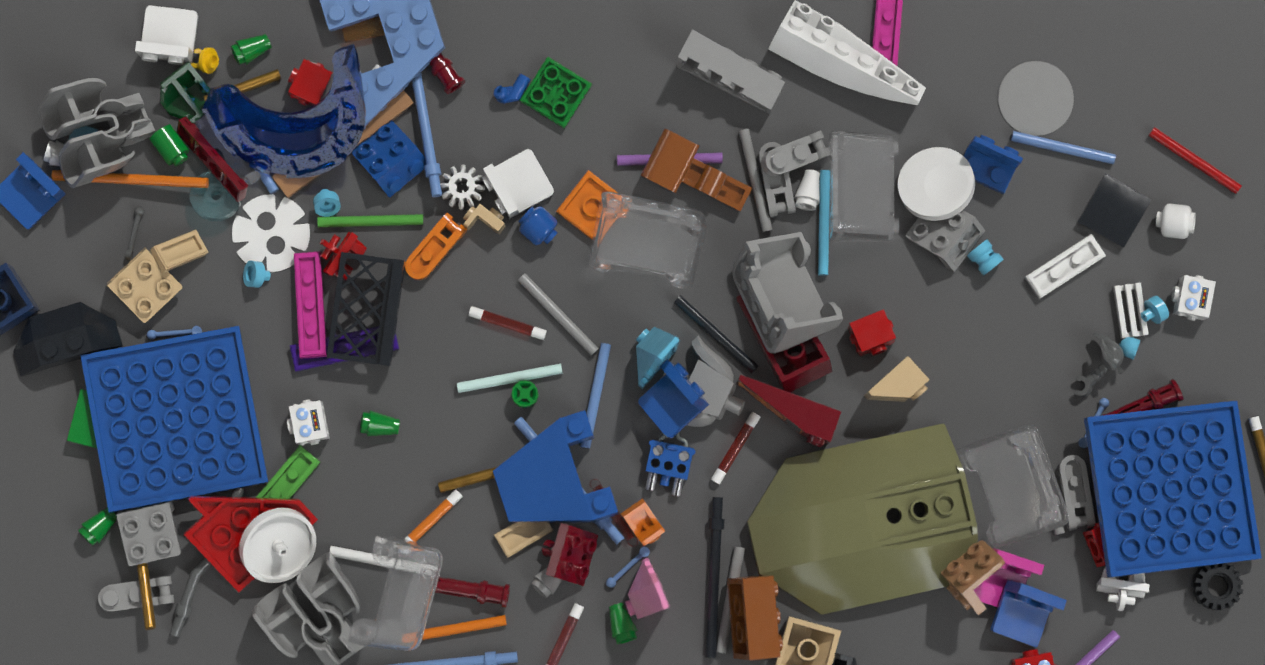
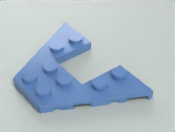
M320 0L330 32L379 16L394 63L344 79L360 130H364L365 126L381 110L383 111L387 104L393 98H396L409 85L408 83L429 65L434 57H437L445 49L430 0Z

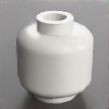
M1166 204L1163 212H1157L1156 227H1161V234L1164 237L1185 239L1189 236V233H1194L1196 213H1192L1191 207L1188 205Z

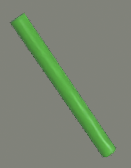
M423 214L318 217L317 225L318 228L424 225Z

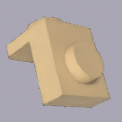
M481 204L477 208L472 206L463 217L466 220L463 225L468 230L471 229L478 219L497 234H500L506 227L502 221L504 219L503 215L494 208H491L489 211Z

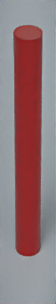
M1154 127L1148 136L1233 193L1237 194L1242 185Z

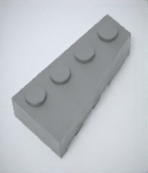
M693 29L677 59V68L768 114L771 113L785 85V82L781 80V75L771 70L767 72L761 69L756 62L740 57L732 50L717 44Z

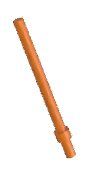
M52 170V180L65 181L61 170ZM109 173L92 180L94 183L208 188L209 179L203 177Z

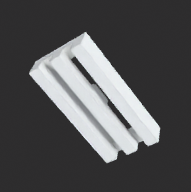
M1141 282L1114 286L1113 290L1121 339L1149 335L1147 322L1141 317V312L1145 311ZM1131 290H1135L1141 331H1137ZM1121 291H1125L1131 332H1127Z

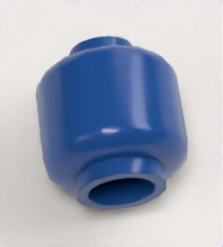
M532 206L518 221L521 224L519 227L520 233L534 245H540L543 241L548 244L558 233L554 230L558 223L557 219L542 206L536 208Z

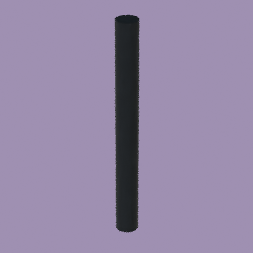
M680 295L674 303L751 374L759 367L683 296Z

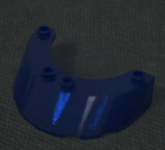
M354 44L335 51L332 57V86L319 103L299 112L272 111L252 102L236 86L224 84L210 89L202 111L221 144L234 157L237 155L250 164L249 167L268 175L270 172L286 175V178H307L323 174L336 168L346 160V157L354 148L356 149L364 130L366 109L358 53Z

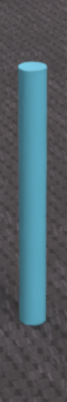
M820 170L818 275L826 276L828 275L830 170Z

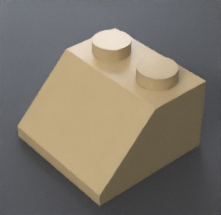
M907 356L868 391L864 397L867 400L905 402L911 398L914 401L928 389L924 384L929 381V378Z
M788 616L782 636L783 649L780 651V657L776 658L775 665H832L841 631Z

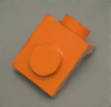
M643 498L621 513L643 546L654 543L665 532Z

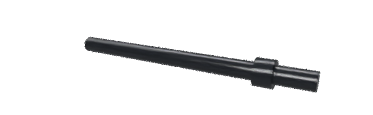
M712 497V518H709L708 529H711L705 649V657L716 658L721 532L724 530L725 519H722V497Z

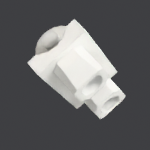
M1105 566L1101 579L1096 584V591L1111 593L1108 594V602H1115L1117 611H1123L1125 604L1135 605V597L1144 598L1145 593L1149 592V584H1145V573L1128 575V581L1119 580V576L1107 578Z

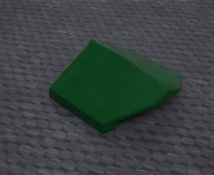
M189 61L160 83L161 105L169 115L180 119L187 117L191 123H195L213 109L216 104L220 103L206 105L203 96L209 95L213 91Z

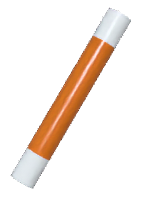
M455 489L398 545L406 552L463 496Z

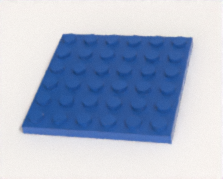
M239 326L80 355L109 513L185 499L190 496H201L268 483Z
M1237 401L1084 418L1107 578L1262 559Z

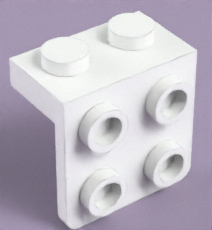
M148 6L145 10L142 40L136 41L135 52L139 57H142V60L148 62H157L159 59L168 60V63L174 65H184V62L188 61L192 63L198 23L197 12L185 9Z
M530 149L520 152L495 167L493 164H490L483 168L485 176L482 177L485 186L488 191L494 190L498 197L494 201L501 214L506 212L509 218L520 214L552 196L554 193L552 185Z

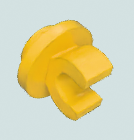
M206 47L203 50H194V53L200 56L198 63H191L193 68L203 73H213L219 64L216 50L211 47Z

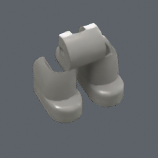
M98 78L78 80L48 90L39 104V116L42 127L51 140L68 136L75 129L107 121L110 130L107 131L100 130L72 138L60 150V169L66 183L71 188L88 184L94 178L122 168L132 159L135 152L133 150L129 155L125 156L121 147L141 142L155 133L151 119L148 118L144 109V102L140 93L120 99H106L102 102L101 91L107 85L105 81Z
M330 552L315 559L297 576L298 586L313 603L318 612H321L327 622L321 629L311 621L297 602L296 595L287 583L269 592L254 606L253 618L277 649L288 657L296 658L298 656L297 652L308 644L324 665H339L365 646L359 632L346 617V615L356 610V613L360 612L359 598L355 589L341 571L339 563Z

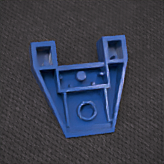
M585 410L559 418L493 470L509 522L594 523L619 514L610 486L584 494L569 447L594 439Z

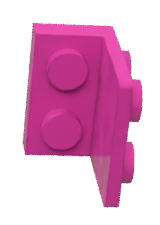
M992 548L1004 559L1005 563L973 591L981 602L998 607L1007 580L1026 585L1031 573L1042 575L1044 565Z

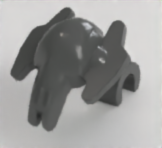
M1093 334L1100 342L1102 364L1089 376L1076 377L1077 381L1085 383V388L1082 391H1074V394L1080 397L1090 395L1093 385L1108 372V369L1118 370L1119 374L1123 373L1120 366L1124 359L1123 349L1105 334Z

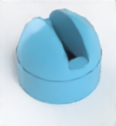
M1134 337L1124 338L1120 343L1124 356L1134 360L1141 340Z

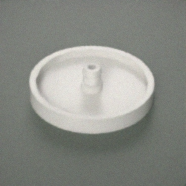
M944 147L928 148L916 153L904 164L898 177V191L906 209L913 215L930 221L945 220L960 213L971 201L975 190L974 173L967 159L957 151Z
M290 508L268 510L257 516L245 529L239 546L241 561L249 573L260 581L267 583L287 581L297 576L312 560L316 549V533L306 517L296 510Z

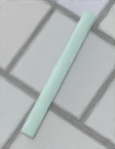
M560 363L458 382L457 388L458 393L559 375L563 374Z

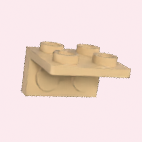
M146 247L107 283V286L143 323L152 318L182 289V285L168 271L162 273L152 253Z

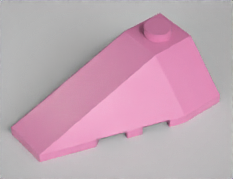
M649 558L643 559L628 593L630 600L625 601L630 616L636 615L637 619L669 608Z

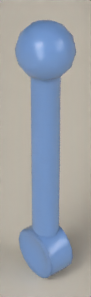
M194 326L192 329L161 332L149 330L147 338L154 340L156 337L202 333V329L199 326Z
M1107 398L1099 400L1100 406L1095 416H1101L1104 408L1109 406ZM1086 434L1084 438L1078 441V445L1081 448L1088 447Z
M641 547L637 556L613 578L610 577L606 580V585L609 588L615 587L618 579L642 557L649 555V548Z

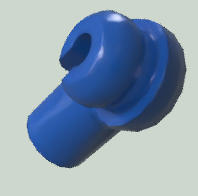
M519 74L513 86H497L494 89V97L498 102L504 104L518 101L531 80L525 75Z

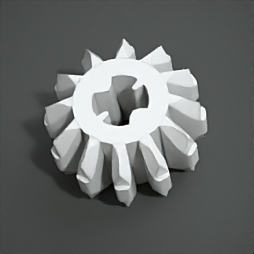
M463 164L460 167L461 172L457 173L454 166L451 167L453 176L451 177L445 173L443 175V178L449 183L440 184L442 190H448L442 194V198L444 200L451 198L449 201L450 207L455 206L457 201H459L460 210H464V202L467 201L470 208L474 207L472 198L481 201L482 196L477 192L485 191V186L478 184L482 181V175L473 177L476 173L474 167L466 173V166ZM461 182L462 185L463 182H467L468 191L464 193V190H462V193H459L457 184Z

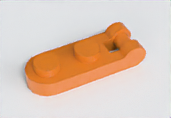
M448 212L439 220L406 260L405 269L412 279L423 280L427 278L467 232L468 229L462 224L459 226L453 221L454 217ZM445 228L453 233L448 239L441 234Z

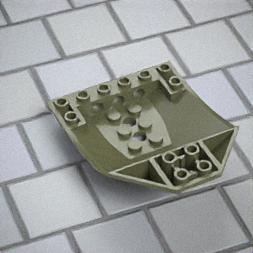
M944 423L786 458L747 520L758 574L761 576H774V581L777 582L779 588L820 615L948 587L949 583L941 572L947 568L949 563L966 553L971 545L978 543L977 523L965 472ZM916 503H921L925 507V514L922 518L917 517L913 512V507ZM890 508H895L900 513V520L896 524L890 523L887 520L886 514Z

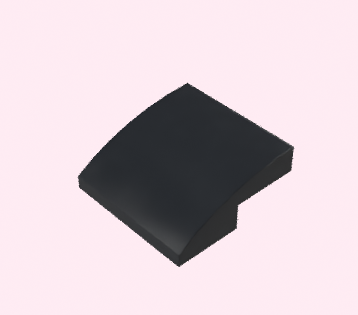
M1105 173L1078 222L1124 248L1144 215L1151 199Z

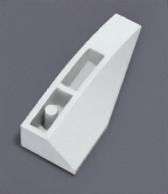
M796 0L793 2L768 48L770 51L817 76L875 97L918 105L926 89L925 86L841 24Z

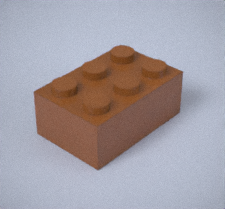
M774 576L727 578L734 659L758 660L780 657L783 641L781 635L778 634V624H780L781 616L779 609L776 608L775 597L778 596V585L774 581Z

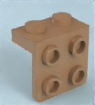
M981 540L971 545L967 552L957 560L949 563L941 574L949 583L946 589L955 600H958L967 611L971 608L976 614L980 615L987 608L973 590L1002 567L1005 561L985 541Z

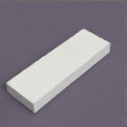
M1090 234L1027 275L1025 279L1038 299H1040L1106 255L1093 235Z

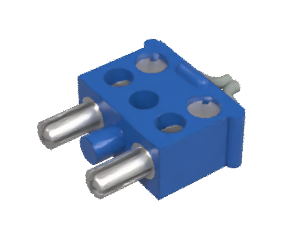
M679 433L675 436L684 443V446L663 442L664 438H668L665 435H661L659 440L652 439L649 441L651 447L646 471L649 472L646 490H649L652 473H654L650 491H654L657 475L661 474L660 485L669 487L670 478L675 477L671 493L673 496H675L678 478H680L677 497L681 495L683 480L688 479L692 455L696 451L694 448L688 447L687 440L680 437ZM654 458L660 461L657 467L651 465V460ZM667 461L673 464L670 470L664 468V463ZM679 464H684L686 466V470L684 472H679L677 470V466Z

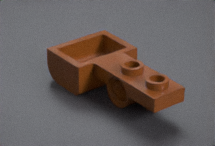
M664 128L640 176L675 194L681 182L741 211L752 187L696 160L694 156L700 146Z

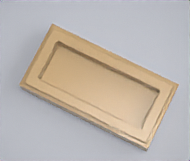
M197 230L153 246L150 249L162 273L201 258L208 253Z
M515 522L494 536L507 558L551 533L553 529L549 522Z

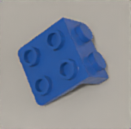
M392 120L386 125L381 126L377 132L352 151L353 156L374 178L389 198L417 174L421 173L426 165L425 157L417 146Z
M667 359L660 365L666 375L641 396L638 403L663 434L668 438H673L710 404L703 397L705 394L703 389L695 381L691 383L686 378L689 375L686 369L679 362L674 365Z

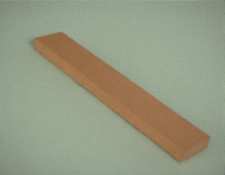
M403 90L365 126L364 130H360L356 115H353L273 175L272 178L289 199L376 133L381 126L386 125L391 120L393 121L412 107L414 102Z

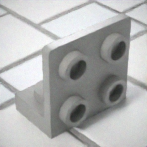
M962 210L957 215L945 220L930 221L918 218L907 232L906 237L908 240L936 255L946 268L955 272L985 232V229L976 217Z
M173 501L123 510L116 514L129 566L181 554L172 512L175 510Z

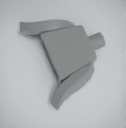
M698 335L692 341V346L700 360L697 361L689 381L691 383L695 381L705 392L703 397L710 405L686 425L691 427H704L712 424L716 419L721 420L726 410L740 415L745 405L744 400L733 396L736 385L733 383L734 373L729 364L711 350Z

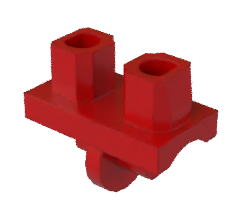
M348 232L338 248L336 245L341 238L335 234L330 242L324 239L320 241V244L325 247L320 257L327 260L330 254L334 253L323 269L324 273L329 276L334 275L338 277L341 252L360 255L365 253L367 248L357 240L358 236L356 234ZM347 264L345 265V270L350 275L353 268Z

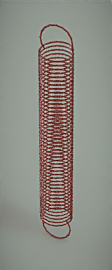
M620 514L618 516L615 515L614 520L620 525L619 528L627 536L629 535L631 538L636 537L633 531L628 529L629 526L622 520L623 517Z

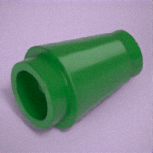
M266 34L235 41L236 44L230 46L238 65L243 63L247 65L272 48Z
M369 410V413L363 412L360 433H364L366 436L398 435L400 419Z
M107 507L83 522L78 532L93 546L96 542L100 543L117 520V516L114 512L109 513Z
M624 603L610 606L612 639H615L617 644H624L637 639L636 632L638 630Z

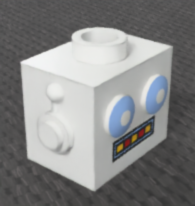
M1184 275L1179 278L1178 286H1174L1171 301L1175 302L1173 314L1185 316L1191 321L1209 318L1216 281L1206 280L1203 276L1196 275V277Z
M309 399L304 400L299 405L289 406L291 418L287 419L289 434H294L296 444L302 446L306 443L316 445L319 444L320 440L330 439L324 406L321 400L313 402Z

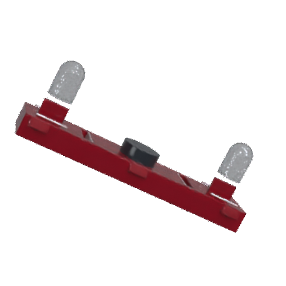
M210 116L200 118L195 121V124L191 123L187 117L178 121L177 134L237 202L245 199L248 185L250 186L259 181L261 178L260 173L253 171L244 176V180L240 179L226 163L221 150L218 148L214 149L199 132L212 124Z

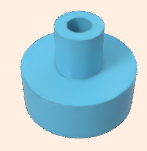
M322 189L313 199L315 212L319 216H333L341 208L338 194L328 189Z
M248 261L243 271V281L247 287L259 288L264 281L270 280L271 273L265 270L262 262Z
M1153 296L1144 302L1145 311L1141 312V317L1145 322L1151 319L1154 323L1159 324L1169 318L1168 308L1160 297Z

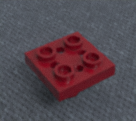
M561 523L556 541L546 540L543 544L552 548L551 550L542 548V554L546 557H551L546 575L584 586L585 580L589 575L592 556L597 547L598 535Z

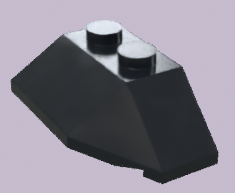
M78 302L29 317L13 353L20 377L79 360L81 359L80 355L121 347L123 343L114 319L82 302Z

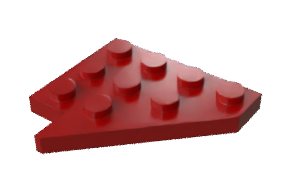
M190 496L188 500L203 516L183 534L221 575L240 592L255 578L245 568L239 554L241 537L251 521L260 514L275 508L296 510L304 515L311 525L318 519L300 499Z

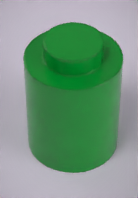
M171 124L162 127L150 137V142L168 166L172 164L179 166L188 159L189 149Z

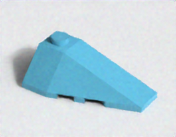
M653 327L650 331L646 328L636 339L639 343L636 346L638 386L641 389L661 369L660 365L667 359L669 360L677 351L680 341L676 336L656 327Z

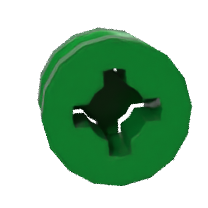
M520 381L512 389V399L521 408H530L538 400V390L535 384L530 381Z

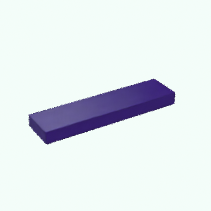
M379 326L368 328L367 331L371 334L375 330H377ZM364 330L346 333L355 346L368 337ZM378 333L373 336L376 342L378 340ZM396 334L393 351L399 350ZM344 335L335 341L333 353L345 354L353 348ZM326 337L327 350H328L329 337ZM370 339L357 348L364 357L376 354V346ZM299 344L290 345L295 372L348 361L327 357L301 359L299 356ZM353 351L351 354H349L352 356H359L356 351Z

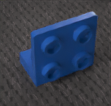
M980 135V137L974 136L963 156L971 165L975 182L1004 194L1015 169L1021 164L1023 158L1018 156L1019 152L1013 148L1005 146L1003 149L994 145L995 141L983 135Z
M23 152L16 159L20 165L0 184V203L27 230H30L66 193Z
M1007 580L991 631L1027 645L1038 647L1049 612H1052L1053 608L1064 610L1067 600L1023 583Z

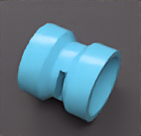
M988 239L967 255L971 262H976L979 265L978 270L983 276L1004 260L999 253L993 252L992 244Z

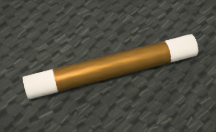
M1259 416L1248 420L1265 477V437Z

